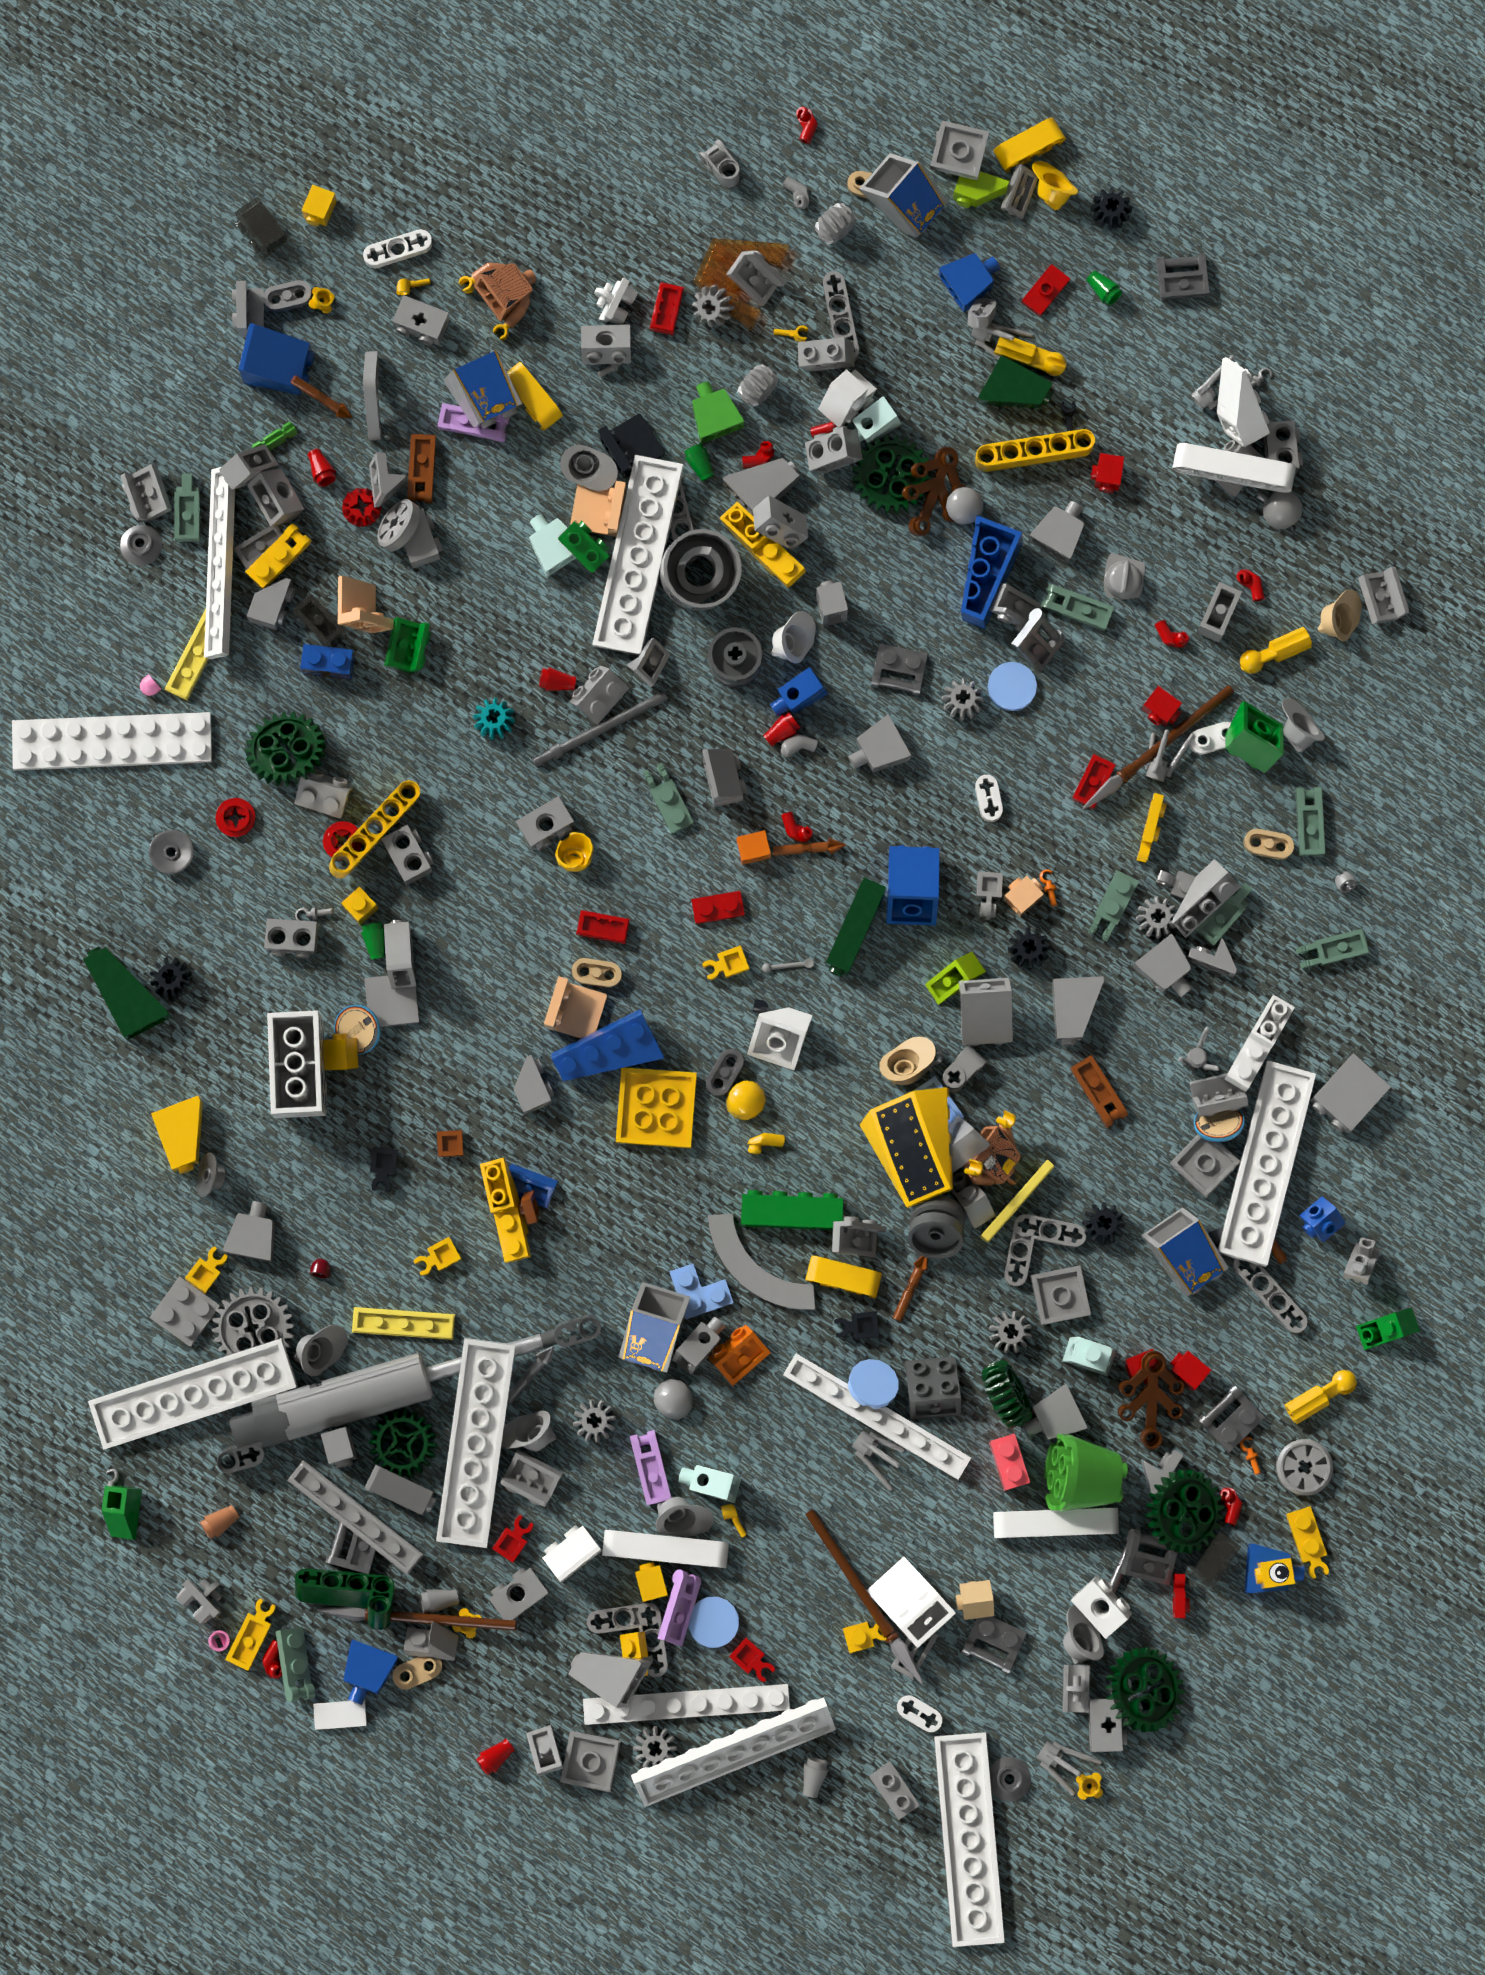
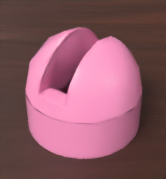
M149 674L140 683L142 693L147 696L155 695L161 690Z
M221 1630L213 1632L208 1640L210 1648L216 1652L225 1650L230 1642L228 1634ZM218 1635L223 1647L218 1648L214 1636Z

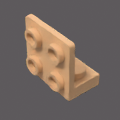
M616 481L615 487H610L604 491L591 490L577 484L571 523L574 520L578 523L583 521L592 530L591 533L617 537L626 496V482Z
M347 576L338 577L339 625L367 633H378L394 629V619L384 617L383 613L376 612V586L374 584Z
M558 976L544 1021L545 1028L580 1039L597 1031L607 995L571 984L567 978Z

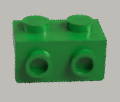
M574 520L558 537V540L593 573L610 556L607 552L610 548L600 538L596 541L590 535L592 530L583 521L578 523Z
M399 617L394 618V629L391 630L384 666L407 673L420 671L426 660L424 650L431 636L429 631L430 624L426 622L419 624Z

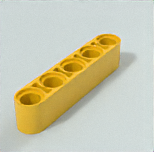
M1080 429L985 444L978 448L975 464L979 470L990 472L1085 457L1092 452L1095 437L1091 431ZM1085 439L1089 442V446L1080 447L1077 441ZM1061 443L1065 446V450L1057 451L1053 448V444ZM1030 447H1038L1041 453L1033 455L1028 449ZM1012 450L1017 454V457L1009 459L1004 453ZM984 454H988L993 458V460L989 463H985L980 459V457Z
M411 780L402 782L334 854L329 864L330 873L334 877L345 878L381 841V838L412 808L420 795V788L416 782ZM409 789L413 792L414 797L407 799L402 795L401 791ZM393 807L397 810L398 814L393 817L386 814L385 808ZM372 824L379 826L381 833H371L368 826ZM360 842L364 846V851L356 852L352 848V843ZM344 860L348 868L345 870L338 869L335 861Z

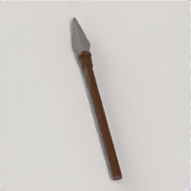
M1227 685L1169 732L1165 748L1234 693L1233 688ZM1161 740L1134 762L1117 771L1115 776L1109 778L1083 806V809L1085 810L1115 793L1122 784H1126L1128 779H1131L1138 770L1157 756Z
M812 1509L805 1514L879 1626V1630L883 1637L886 1638V1643L890 1644L894 1656L920 1684H923L907 1645L899 1638V1633L895 1632L890 1622L886 1620L817 1513Z
M339 1606L317 1609L318 1612L355 1622L366 1620L368 1622L367 1608ZM393 1611L391 1621L422 1624L436 1622L439 1625L516 1631L517 1621L400 1611Z

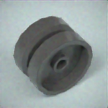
M736 627L724 629L713 638L709 646L708 664L711 674L716 681L724 686L738 688L748 685L756 679L761 671L763 655L761 644L755 635L746 629ZM737 656L738 660H732V657Z
M936 1196L912 1206L908 1232L910 1247L917 1254L931 1259H945L956 1255L963 1245L966 1219L964 1208L957 1201L945 1196Z

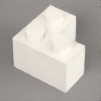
M846 369L830 384L818 410L837 427L843 426L846 422L851 424L852 420L859 415L858 412L861 409L865 410L874 402L872 397L877 388L857 370L850 373Z

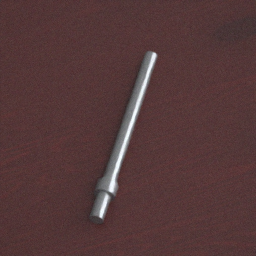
M662 691L561 744L556 743L548 747V751L532 758L535 766L538 767L552 759L557 760L563 757L567 751L668 700L667 695Z

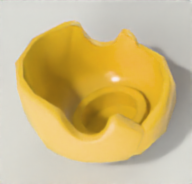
M571 832L566 839L559 841L555 857L558 865L566 871L579 872L591 864L594 847L591 839L584 833Z
M746 1080L735 1084L730 1089L725 1102L728 1112L734 1118L749 1120L759 1115L764 1109L766 1097L764 1090L758 1083Z

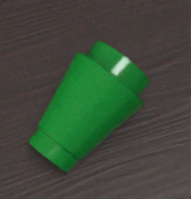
M1096 270L1086 280L1103 304L1113 305L1122 295L1119 284Z
M702 443L684 451L686 455L684 459L700 478L701 482L714 476L707 448H704Z
M382 922L362 925L363 932H361L370 959L385 957V936Z

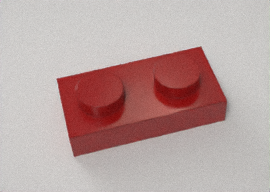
M1093 754L1071 800L1085 805L1110 778L1116 764ZM1097 803L1093 804L1088 808L1094 810Z
M740 891L691 899L695 925L745 916Z

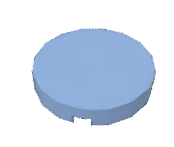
M1007 662L999 665L993 670L988 680L989 698L1002 710L1018 711L1024 709L1032 702L1036 694L1037 683L1034 674L1021 663Z
M868 1359L859 1362L853 1367L849 1375L848 1389L851 1396L860 1405L879 1409L886 1407L895 1398L899 1389L898 1378L895 1371L888 1364L880 1360Z
M707 1597L694 1605L688 1628L692 1637L699 1644L708 1648H718L728 1644L735 1637L739 1627V1617L735 1607L727 1600L720 1597Z

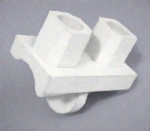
M622 278L621 281H617L611 293L613 285L610 283H606L604 289L596 288L594 294L599 298L596 305L603 308L605 302H607L599 321L604 323L610 321L618 325L624 323L628 312L619 308L618 305L620 301L631 305L638 294L637 291L628 286L629 280Z

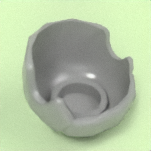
M962 487L955 489L949 495L946 509L949 517L956 523L970 524L976 521V515L980 516L982 514L983 501L980 494L974 489Z
M1275 492L1263 504L1264 519L1268 525L1277 530L1291 527L1302 515V503L1293 492Z
M669 1379L661 1382L655 1389L653 1396L654 1404L665 1418L679 1420L686 1417L692 1410L693 1394L682 1381Z

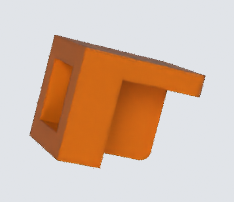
M765 830L736 838L742 865L771 858Z

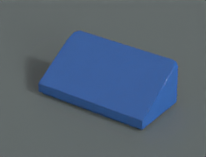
M511 1164L509 1170L519 1198L522 1199L524 1192L534 1191L537 1204L548 1209L558 1180Z

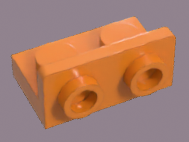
M747 1325L737 1328L724 1344L716 1346L708 1359L716 1366L726 1380L734 1386L771 1352Z

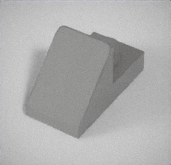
M376 452L369 465L374 507H380L401 488L406 475L390 474V464L387 463L386 453Z
M653 637L647 641L640 656L628 663L627 666L644 683L652 687L656 683L670 653Z
M1223 938L1220 940L1214 956L1210 954V950L1197 946L1196 949H1190L1186 958L1187 961L1231 978L1235 976L1237 968Z
M1173 1450L1171 1454L1166 1452L1158 1464L1162 1467L1161 1470L1145 1461L1141 1462L1149 1493H1157L1154 1485H1163L1161 1477L1169 1478V1472L1175 1470L1183 1457L1181 1453Z
M432 1622L431 1630L407 1627L403 1650L404 1655L455 1661L458 1635L436 1622Z
M551 1725L526 1733L538 1777L563 1769V1762Z

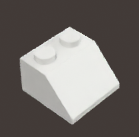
M575 1525L564 1534L567 1539L559 1545L555 1541L544 1550L547 1555L543 1557V1560L560 1582H564L602 1551L584 1526L578 1528Z

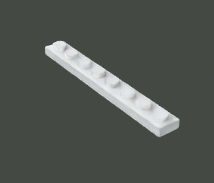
M221 467L211 471L204 657L211 660L229 655L235 489L232 490L225 482L223 475L219 471Z
M797 1353L783 1374L784 1377L959 1480L971 1457L887 1407L873 1409L867 1405H860L851 1396L847 1383Z
M788 1684L633 1695L627 1707L622 1708L614 1707L601 1697L583 1699L585 1725L784 1711L790 1709Z

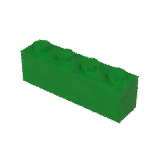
M748 1190L747 1194H742L741 1227L833 1230V1222L843 1221V1198H838V1194L823 1193V1197H813V1193L798 1192V1196H788V1192L773 1191V1195H762L763 1191Z

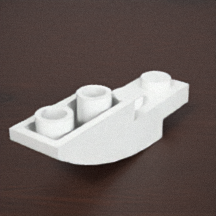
M1275 995L1271 997L1224 1080L1245 1092L1249 1089L1293 1012L1294 1006Z

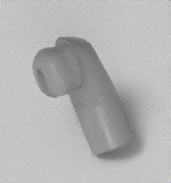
M788 176L782 187L793 193L795 207L799 209L807 208L810 202L807 187Z
M795 734L782 743L781 754L785 757H791L801 748L814 752L818 740Z

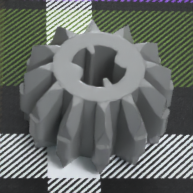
M837 203L833 207H829L818 218V222L815 224V231L827 244H835L838 240H842L844 236L848 235V232L853 229L857 220L853 211L844 203Z
M712 285L711 288L708 286L703 287L702 293H696L695 297L698 301L693 302L692 306L698 308L694 316L701 315L700 323L705 324L708 322L709 327H714L716 324L721 326L725 324V320L732 317L729 311L733 310L735 306L729 304L733 297L725 296L727 289L722 288L719 290L718 285Z
M764 364L755 366L745 376L744 380L740 382L738 395L752 407L761 405L776 388L778 383L777 375Z
M962 678L961 685L956 680H953L951 683L952 688L946 686L944 691L947 695L941 698V701L947 703L943 707L944 711L953 709L950 717L954 718L959 713L960 721L964 720L965 713L968 718L973 719V711L980 713L981 707L978 704L984 702V698L979 697L982 689L977 688L973 690L975 682H970L968 686L966 685L965 678ZM960 695H965V699L968 698L969 700H966L965 704H961Z
M1158 896L1154 897L1153 904L1149 899H1146L1144 901L1146 907L1139 906L1137 909L1142 915L1136 916V921L1144 922L1138 929L1140 931L1146 927L1149 929L1146 937H1150L1152 932H1155V938L1160 939L1161 931L1168 937L1170 935L1169 929H1176L1172 923L1175 914H1171L1176 909V906L1171 905L1167 907L1166 905L1169 901L1167 898L1163 900L1162 904L1159 903ZM1155 912L1160 913L1159 917L1163 916L1159 923L1154 922L1156 919L1152 920L1151 918Z
M1004 1311L1002 1312L1004 1321L997 1316L993 1319L999 1327L989 1326V1330L997 1332V1334L991 1335L989 1339L991 1341L999 1339L1000 1341L996 1343L995 1348L998 1349L1004 1344L1005 1354L1009 1352L1010 1346H1012L1014 1353H1018L1017 1343L1021 1347L1026 1348L1027 1343L1022 1338H1032L1031 1334L1024 1333L1025 1330L1031 1329V1324L1022 1326L1021 1323L1026 1319L1024 1315L1019 1320H1016L1017 1311H1013L1011 1319H1009L1008 1313ZM1009 1326H1013V1331L1017 1332V1336L1013 1335L1012 1339L1007 1338L1008 1335L1004 1332V1328L1008 1329Z
M591 1399L589 1400L590 1409H587L583 1403L580 1404L584 1414L574 1413V1416L582 1419L581 1421L573 1422V1426H583V1428L578 1430V1436L583 1435L586 1431L588 1432L585 1437L586 1442H589L592 1434H594L595 1442L599 1443L600 1433H602L604 1438H609L608 1433L604 1431L606 1428L611 1431L615 1430L613 1425L607 1423L608 1421H615L616 1416L607 1417L606 1415L612 1411L611 1406L602 1411L604 1401L600 1400L598 1407L595 1408L594 1400ZM596 1414L597 1418L602 1419L601 1424L598 1423L599 1427L593 1428L592 1424L587 1423L588 1418L591 1419L590 1416Z
M653 1726V1735L650 1736L649 1731L645 1728L643 1733L647 1739L644 1740L641 1736L636 1737V1740L643 1743V1745L634 1746L633 1750H642L643 1753L635 1759L639 1761L645 1757L647 1760L643 1763L644 1768L648 1767L650 1761L655 1766L658 1761L661 1763L664 1757L675 1758L667 1753L668 1751L677 1750V1746H668L667 1744L675 1739L674 1736H670L666 1740L663 1738L667 1734V1729L664 1728L659 1736L657 1735L658 1727ZM655 1741L661 1743L659 1748L662 1750V1753L660 1755L656 1753V1756L650 1754L651 1749L648 1745L650 1742L654 1744Z

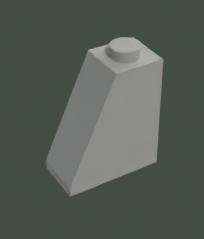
M784 458L727 475L723 478V486L753 516V508L770 495L779 500L799 482L800 475L798 473L800 471L791 461L787 463Z
M394 920L390 924H384L386 969L391 989L416 986L409 921Z
M1104 976L1053 979L1052 994L1056 1042L1061 1041L1063 1046L1076 1045L1077 1041L1082 1039L1103 985Z
M959 1115L948 1125V1131L951 1134L949 1155L952 1156V1173L991 1145Z
M375 1465L365 1486V1489L423 1516L426 1512L430 1513L437 1500L433 1498L435 1492Z
M580 1652L572 1660V1668L568 1675L614 1707L622 1708L627 1707L651 1662L594 1652Z

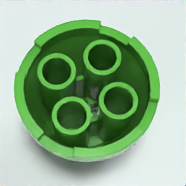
M1057 1434L1056 1443H1050L1044 1468V1479H1047L1049 1494L1045 1496L1048 1508L1052 1511L1064 1512L1121 1502L1123 1498L1122 1479L1127 1476V1463H1123L1121 1456L1115 1451L1072 1435Z

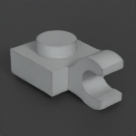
M1160 871L1156 883L1172 888L1170 895L1183 900L1195 876L1178 871L1176 877H1174L1170 873Z

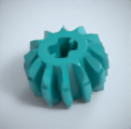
M496 697L493 699V704H489V701L485 699V708L480 705L476 706V710L480 714H473V720L478 721L474 727L476 730L482 729L480 732L482 737H485L490 732V740L495 739V733H498L499 737L503 739V729L509 733L512 731L508 724L515 723V718L510 717L514 711L512 708L506 709L508 705L506 701L498 705V698ZM495 714L498 722L493 723L492 720L490 721V715Z

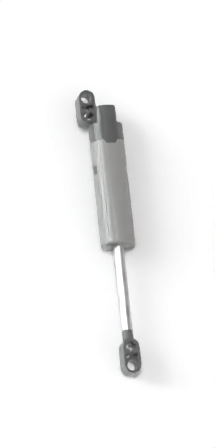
M587 1314L560 1322L555 1326L554 1330L507 1344L515 1345L514 1357L557 1344L562 1347H569L597 1338L601 1332V1324L595 1315ZM586 1321H593L596 1323L597 1328L592 1333H586L582 1329L583 1324ZM574 1324H578L580 1337H577L576 1332L569 1334L568 1340L558 1337L561 1334V1329L566 1328L567 1332L574 1331ZM415 1353L330 1378L319 1384L303 1386L253 1401V1411L231 1417L229 1422L236 1445L226 1447L219 1453L217 1466L224 1473H233L254 1467L263 1461L266 1453L265 1448L318 1433L333 1426L338 1427L432 1399L433 1390L431 1382L459 1374L462 1357L426 1367L423 1356L420 1353ZM250 1447H253L255 1451H260L257 1458H254L253 1455H248L244 1457V1463H241V1455L248 1454ZM226 1454L233 1455L236 1459L235 1465L226 1466L222 1461V1457Z

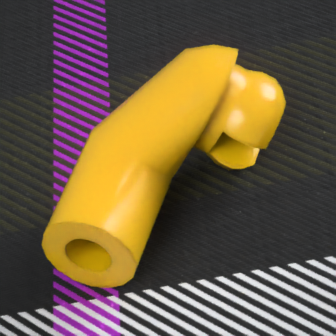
M762 1133L748 1141V1152L758 1155L762 1152L761 1146L783 1147L785 1137L780 1134Z

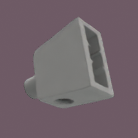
M1070 501L1065 511L1056 506L1053 507L1031 532L1028 541L1069 564L1085 524L1077 519L1083 508L1073 501Z
M889 714L856 739V744L860 750L848 756L854 769L867 763L872 773L911 759V754Z
M1172 934L1142 956L1132 966L1161 993H1164L1172 986L1181 998L1192 989L1184 979V976L1191 971V966Z
M252 1201L249 1215L237 1214L223 1252L273 1263L275 1222L264 1218L267 1204Z
M713 1317L707 1325L701 1322L676 1350L672 1360L692 1376L718 1345L721 1339L718 1335L725 1328V1325L716 1317ZM699 1339H703L706 1344L701 1343Z
M1067 1384L1033 1406L1032 1412L1035 1418L1025 1422L1023 1425L1028 1437L1043 1432L1046 1441L1057 1438V1434L1069 1435L1088 1428Z

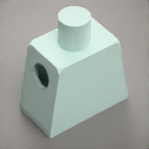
M884 396L852 420L856 427L853 430L858 431L859 441L865 440L870 444L875 442V438L880 439L902 425ZM869 424H873L870 429H866Z
M542 514L530 521L531 526L536 531V533L529 537L530 543L547 577L576 559L558 540V537L567 529L558 518L548 524Z
M1070 1337L1062 1362L1108 1377L1116 1352L1111 1347L1081 1337Z
M696 1465L695 1470L683 1467L679 1475V1482L690 1485L689 1490L735 1503L741 1478L733 1474ZM708 1477L709 1482L704 1486V1479Z

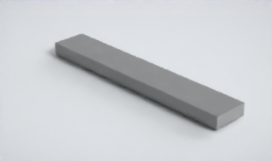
M303 1460L287 1480L405 1574L409 1575L424 1554Z

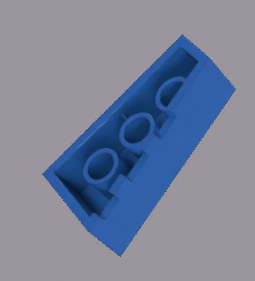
M977 515L961 616L963 621L986 629L993 613L990 611L998 589L1001 583H1006L1024 541L1022 532Z
M641 1009L551 1053V1058L562 1080L566 1081L663 1059L664 1055Z

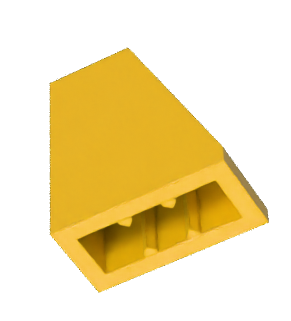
M199 1095L151 1113L171 1169L174 1172L179 1171L180 1174L193 1170V1165L199 1163L203 1101Z

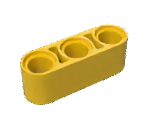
M1051 117L1001 143L993 152L1005 173H1008L1016 165H1023L1031 161L1033 156H1040L1050 151L1052 146L1056 144L1061 145L1066 140V137L1054 117Z
M521 362L507 371L521 403L526 406L525 410L535 422H539L542 426L540 427L542 431H545L563 417L558 406Z
M811 1256L805 1281L811 1283L813 1281L826 1287L845 1289L844 1291L858 1295L865 1294L869 1295L870 1298H876L882 1273L818 1256Z

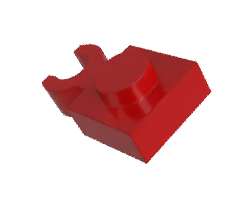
M521 1515L514 1521V1530L511 1531L506 1527L492 1547L493 1550L514 1563L527 1544V1541L522 1536L531 1532L534 1524L531 1522L526 1529H522L519 1525L523 1518Z
M1173 1574V1618H1185V1613L1190 1612V1598H1185V1574Z
M746 1637L729 1656L746 1673H749L752 1669L756 1670L757 1678L762 1682L766 1681L761 1675L763 1668L767 1667L772 1672L775 1671L772 1664L763 1663L760 1660L765 1654Z

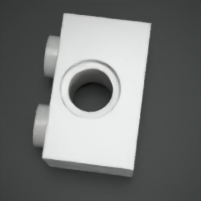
M1097 1575L1071 1601L1106 1639L1126 1622L1132 1613L1129 1604L1112 1592L1111 1584L1106 1579H1101ZM1098 1601H1106L1109 1605V1610H1102L1098 1606Z

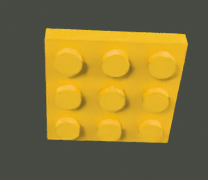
M621 1068L616 1143L691 1149L697 1073Z

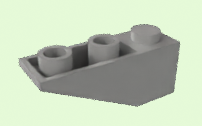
M1214 859L1195 877L1172 920L1173 925L1187 938L1241 886Z

